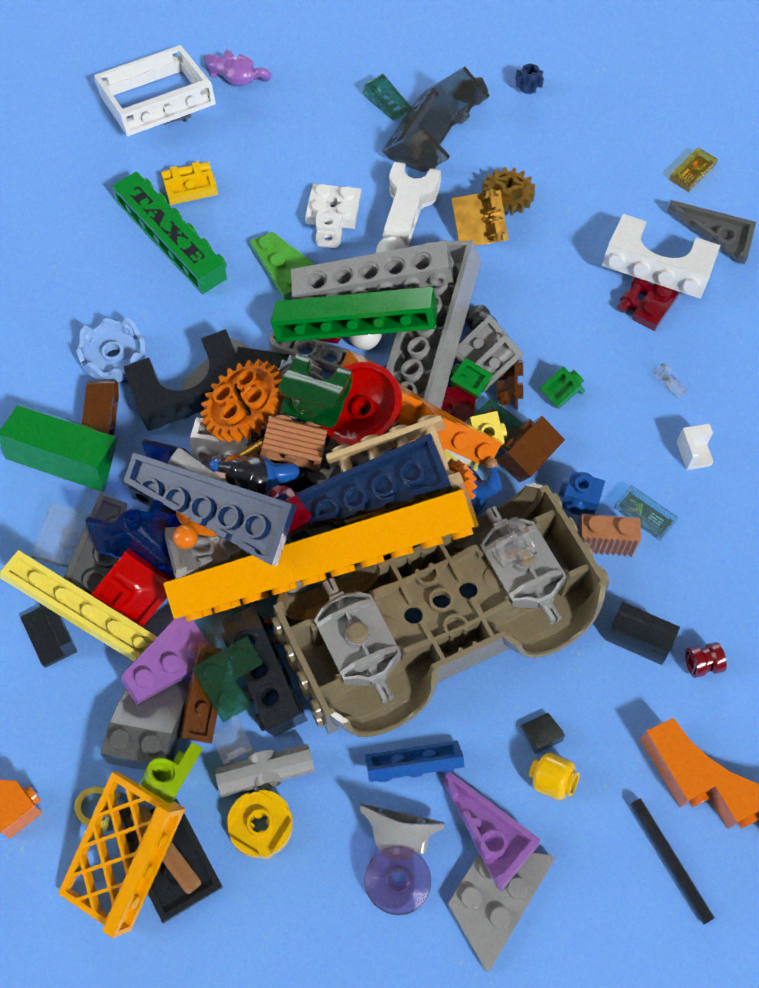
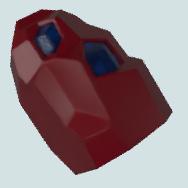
M275 486L267 492L266 496L297 506L288 534L296 532L311 518V512L291 488Z

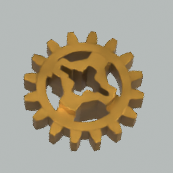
M503 167L502 172L494 169L493 175H486V181L482 183V193L491 189H495V191L500 190L504 213L509 211L510 215L514 216L515 210L523 213L524 207L530 208L531 202L534 201L535 184L531 183V176L524 177V171L516 173V168L514 167L511 171H507V168Z

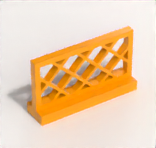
M118 771L112 772L58 894L103 924L104 928L102 931L111 938L130 932L186 808L176 802H166ZM118 784L125 788L129 801L120 806H117L114 795ZM147 801L156 808L150 821L143 823L138 803ZM130 807L135 826L123 830L119 810ZM110 814L115 833L104 837L101 821L105 815ZM136 830L140 844L136 852L129 853L125 834ZM116 837L121 857L110 860L105 841ZM97 844L101 864L90 867L87 853L90 846ZM122 861L126 875L122 883L116 884L111 864ZM103 868L107 888L96 891L92 871ZM82 874L88 893L84 896L72 890L76 877ZM109 892L112 903L109 914L101 910L98 899L99 894Z

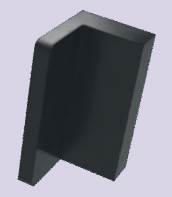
M39 603L41 607L21 616V621L42 666L46 668L78 651L62 617Z

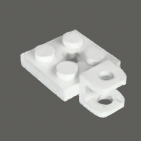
M326 184L312 185L305 215V224L316 225L317 246L337 248L341 243L343 228L355 229L361 200L360 188L330 186ZM331 237L332 240L327 241L324 238Z

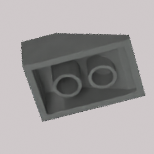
M179 681L138 705L135 704L125 688L109 722L100 754L108 764L146 770L148 764L156 758H165L173 762L189 682Z

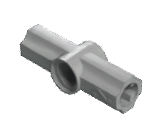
M308 744L278 752L274 750L260 751L250 755L245 761L215 768V776L221 798L251 789L256 791L269 790L281 785L284 780L315 772Z

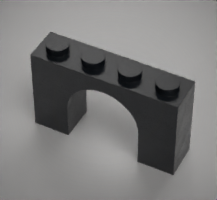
M226 329L201 338L209 359V370L205 378L190 389L178 391L162 386L149 357L124 366L138 412L147 431L162 428L167 424L180 419H186L205 410L201 404L209 400L205 394L213 392L214 389L211 387V384H219V376L226 377L229 368L232 371L236 370L237 364L240 362ZM237 387L238 394L241 396V391Z

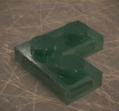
M248 635L192 667L223 723L251 707L237 678L262 665L263 661Z

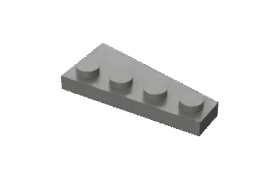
M177 527L165 528V540L175 579L252 555L220 536H203L199 534L195 546L186 550L180 549L174 544L172 538L173 532ZM287 535L284 545L290 544V535Z

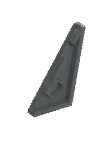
M670 200L667 209L669 213L710 242L721 245V250L741 264L746 263L756 225L755 221Z

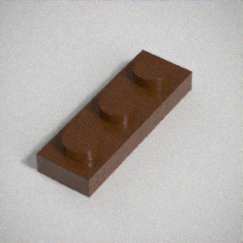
M203 644L197 645L178 738L212 744L230 650Z

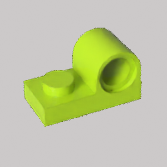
M192 742L186 753L178 752L173 762L165 758L153 759L148 764L139 785L166 802L172 803L203 748Z

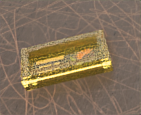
M698 147L671 173L669 180L690 192L716 166L718 159Z

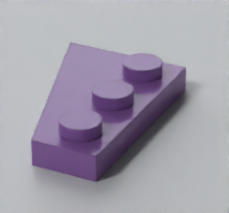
M185 617L174 619L122 674L120 680L136 705L191 675L197 645L210 646L193 620L186 622Z

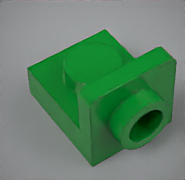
M465 358L461 365L457 363L451 371V387L460 388L476 399H479L492 380L493 374Z
M564 366L540 387V390L558 409L578 392L583 394L586 391L581 385L584 379L574 369L569 372Z

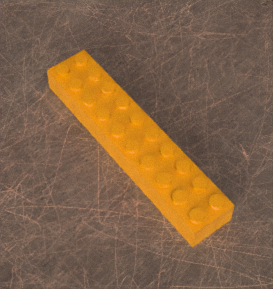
M462 489L286 544L283 547L277 566L267 564L251 555L163 584L173 618L185 617V621L188 622L212 615L211 608L214 609V613L241 606L240 599L243 600V604L269 597L268 591L270 590L273 595L297 589L296 582L301 581L302 586L326 580L325 573L331 572L332 577L355 571L354 564L361 563V567L364 568L385 562L383 555L391 554L392 559L414 553L413 546L421 544L422 550L443 544L442 537L451 535L453 540L473 535L472 528L479 525L467 490Z

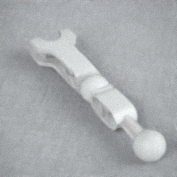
M394 162L389 174V181L391 183L389 193L394 200L385 224L383 239L378 243L376 253L409 247L421 209L430 206L437 200L442 170L431 168L426 176L411 178L405 173V163ZM382 334L349 336L354 347L361 350H370L378 345Z

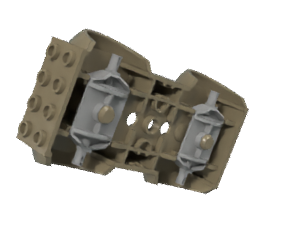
M530 483L525 485L518 494L497 507L493 506L487 509L485 513L476 517L479 526L472 528L473 535L453 540L452 536L448 535L442 537L443 544L423 550L420 545L413 548L414 553L394 559L391 558L385 562L364 568L359 563L355 567V571L343 574L336 579L330 578L329 582L326 580L321 586L291 595H288L287 591L279 594L277 604L273 605L275 617L271 618L274 626L273 631L280 647L284 645L287 654L286 659L293 673L297 672L300 681L298 684L305 700L311 698L310 703L313 708L311 712L319 728L324 726L328 735L339 729H343L357 737H373L385 734L404 725L418 715L434 695L437 683L510 648L529 658L548 656L572 644L592 626L602 608L605 592L609 585V578L605 569L602 566H598L595 562L590 545L586 541H582L577 533L575 521L565 514L559 496L556 493H552L548 485L543 486ZM465 583L473 584L477 589L476 596L464 598L459 592L460 586ZM442 595L449 599L450 604L445 608H439L434 605L432 600L436 596ZM410 608H417L423 615L422 620L416 624L409 623L404 617L405 612Z

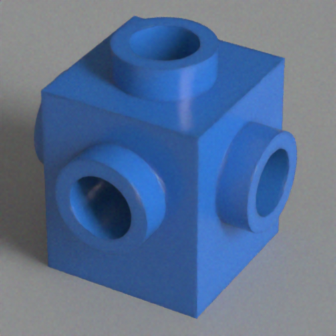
M572 471L569 481L563 479L558 496L563 497L562 508L576 515L595 514L605 480L595 478L586 472Z

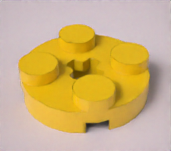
M259 790V792L242 795L232 805L227 817L228 833L233 845L242 854L251 858L268 859L280 852L288 843L293 831V817L287 802L280 795L269 790ZM262 816H266L268 828L259 832L253 831L255 825L252 823V820L254 818L261 819Z

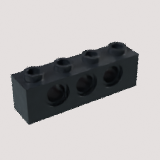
M253 605L222 621L221 624L225 631L221 634L223 642L228 650H233L236 657L232 660L233 666L237 674L245 679L247 685L243 687L248 701L251 704L255 703L258 713L255 714V719L261 731L266 730L273 737H276L308 721L279 652L272 640L269 629L257 608ZM255 640L254 647L249 651H245L247 642ZM262 666H267L265 675L261 678H256L257 670ZM273 693H278L277 702L272 706H267L269 696Z

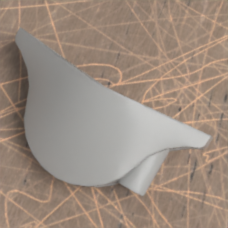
M360 803L361 813L366 816L372 825L377 848L384 855L392 859H405L416 852L426 854L430 835L443 830L445 823L442 821Z

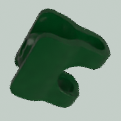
M300 354L296 355L290 368L279 383V392L285 396L281 403L282 412L323 427H334L340 418L345 401L352 388V370L340 367L332 377L326 380H316L310 377V357Z

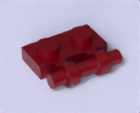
M635 277L631 282L629 291H625L620 297L617 309L622 313H625L628 308L633 310V321L655 331L679 297L680 292L658 284L651 285L648 281ZM639 293L646 296L643 301L637 299Z

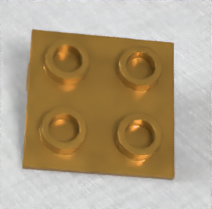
M491 189L484 193L451 198L458 241L473 240L475 246L508 240L500 190L495 191V189Z

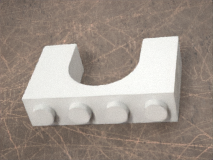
M623 214L608 244L602 266L701 299L721 245L696 237L688 255L680 258L663 257L651 252L641 241L647 221Z

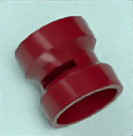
M718 642L709 643L705 648L695 646L685 650L686 665L693 678L703 677L709 671L714 674L726 671V656Z

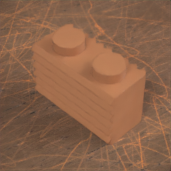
M285 415L269 416L260 456H264L273 462H292L298 467L318 471L327 429H322L320 425L311 422H305L304 424L293 422L290 417Z
M581 514L577 524V533L580 538L590 545L592 552L596 555L598 553L601 555L604 553L609 555L611 553L613 556L616 554L621 556L623 554L625 557L627 555L632 557L641 541V520L637 517Z

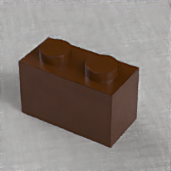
M543 416L534 421L529 418L518 428L520 434L516 438L511 437L501 446L503 452L497 460L519 483L532 477L565 441Z

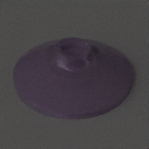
M392 846L379 851L370 860L365 872V889L372 903L383 912L392 915H406L420 908L428 898L431 889V873L426 861L417 852L407 847ZM401 872L404 874L405 880L396 882L393 879V874Z

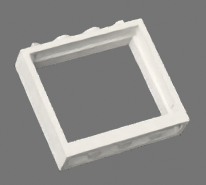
M181 45L94 75L100 97L127 136L216 104L211 82ZM179 52L180 57L178 55L173 56L172 54ZM181 71L191 82V85L124 109L121 108L113 96Z

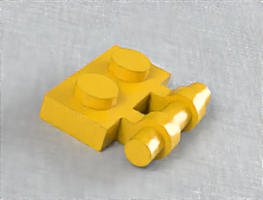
M199 161L191 162L192 165L180 168L172 166L170 170L161 171L170 205L218 195L209 161L199 163Z

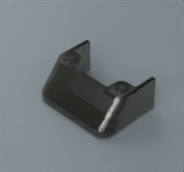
M465 66L425 90L416 99L383 147L382 152L388 159L405 163V166L421 172H429L431 168L435 169L439 164L450 158V155L440 144L451 127L457 123L463 124L470 117L469 111L471 108L488 99L490 95Z

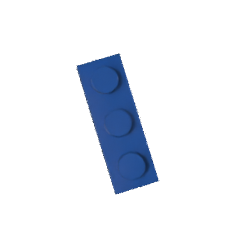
M457 740L365 754V763L369 782H387L393 778L419 777L425 773L451 772L458 768H464V756Z

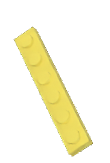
M19 550L0 571V579L132 661H135L157 638L151 632Z

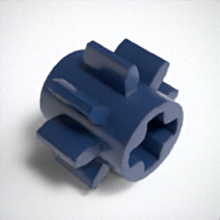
M535 64L523 65L522 71H516V88H520L521 92L525 94L536 93L537 87H543V70H540Z

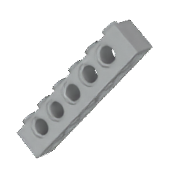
M446 240L291 269L292 297L294 300L442 286L445 283L453 282L451 254Z

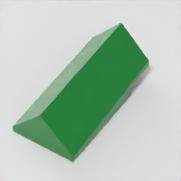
M22 405L16 406L0 429V444L5 459L101 492H105L118 437L96 431L97 428Z

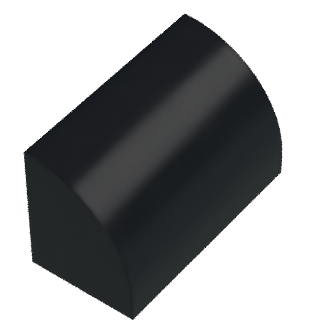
M622 602L608 632L606 641L662 665L672 648L680 626Z

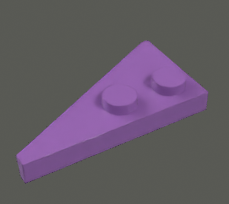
M447 772L443 783L496 887L502 891L536 850L541 839L453 773Z

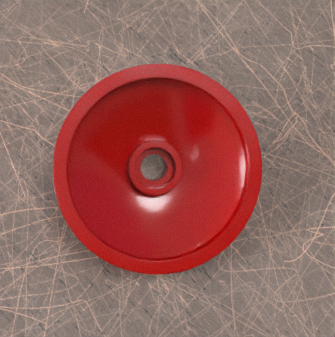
M357 362L343 367L352 370V388L337 424L331 428L321 426L322 429H327V435L341 445L348 444L349 446L361 443L360 440L369 435L381 436L389 433V430L396 424L402 409V392L396 378L383 366L371 362ZM366 408H370L367 414L362 415Z

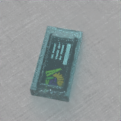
M633 485L626 490L614 506V509L625 517L640 518L641 528L659 541L664 538L679 518Z

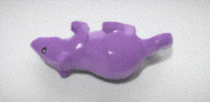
M226 50L222 57H218L216 54H206L204 56L205 64L210 71L211 77L215 78L217 74L222 75L233 85L245 86L252 83L256 78L267 82L271 78V73L268 69L261 67L254 69L253 60L242 54L235 58L230 50Z

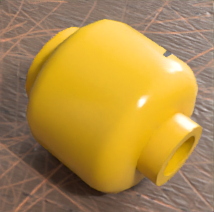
M550 752L544 754L540 760L535 759L529 771V777L533 778L534 790L558 801L563 800L566 796L571 797L574 794L580 776L579 772L576 771L575 764L571 760Z

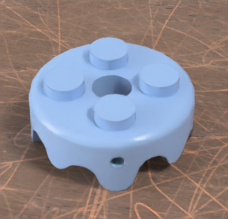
M125 317L123 321L105 318L95 329H91L88 326L82 327L77 354L83 369L93 379L121 382L127 380L124 366L146 359L147 347L144 336L141 335L133 320ZM111 350L120 351L115 357L107 356Z

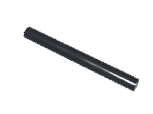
M639 798L632 802L630 806L703 925L715 919L642 799Z

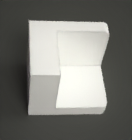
M710 424L682 429L676 443L686 470L712 466L713 459L707 445L713 434Z

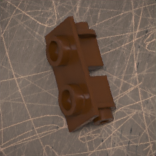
M518 360L499 378L507 379V381H497L496 400L503 406L508 405L510 402H515V410H518V399H523V383H518V376H523V360Z

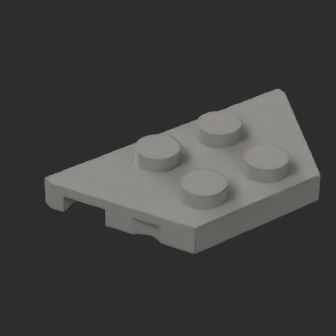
M532 853L505 888L500 891L496 887L483 859L478 854L449 901L448 908L455 920L458 921L469 945L471 944L481 962L482 968L486 972L491 970L555 859L552 855Z

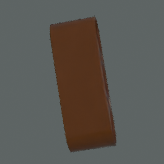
M117 381L87 382L82 424L97 428L96 431L115 436L119 400Z

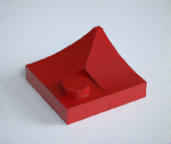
M128 549L91 593V596L143 627L167 598L163 583L175 580V578L154 567L131 549Z

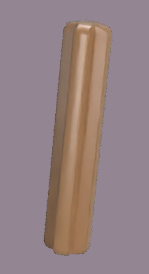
M146 806L139 807L143 823L150 821L152 814ZM171 841L163 858V863L187 894H190L201 885V880Z

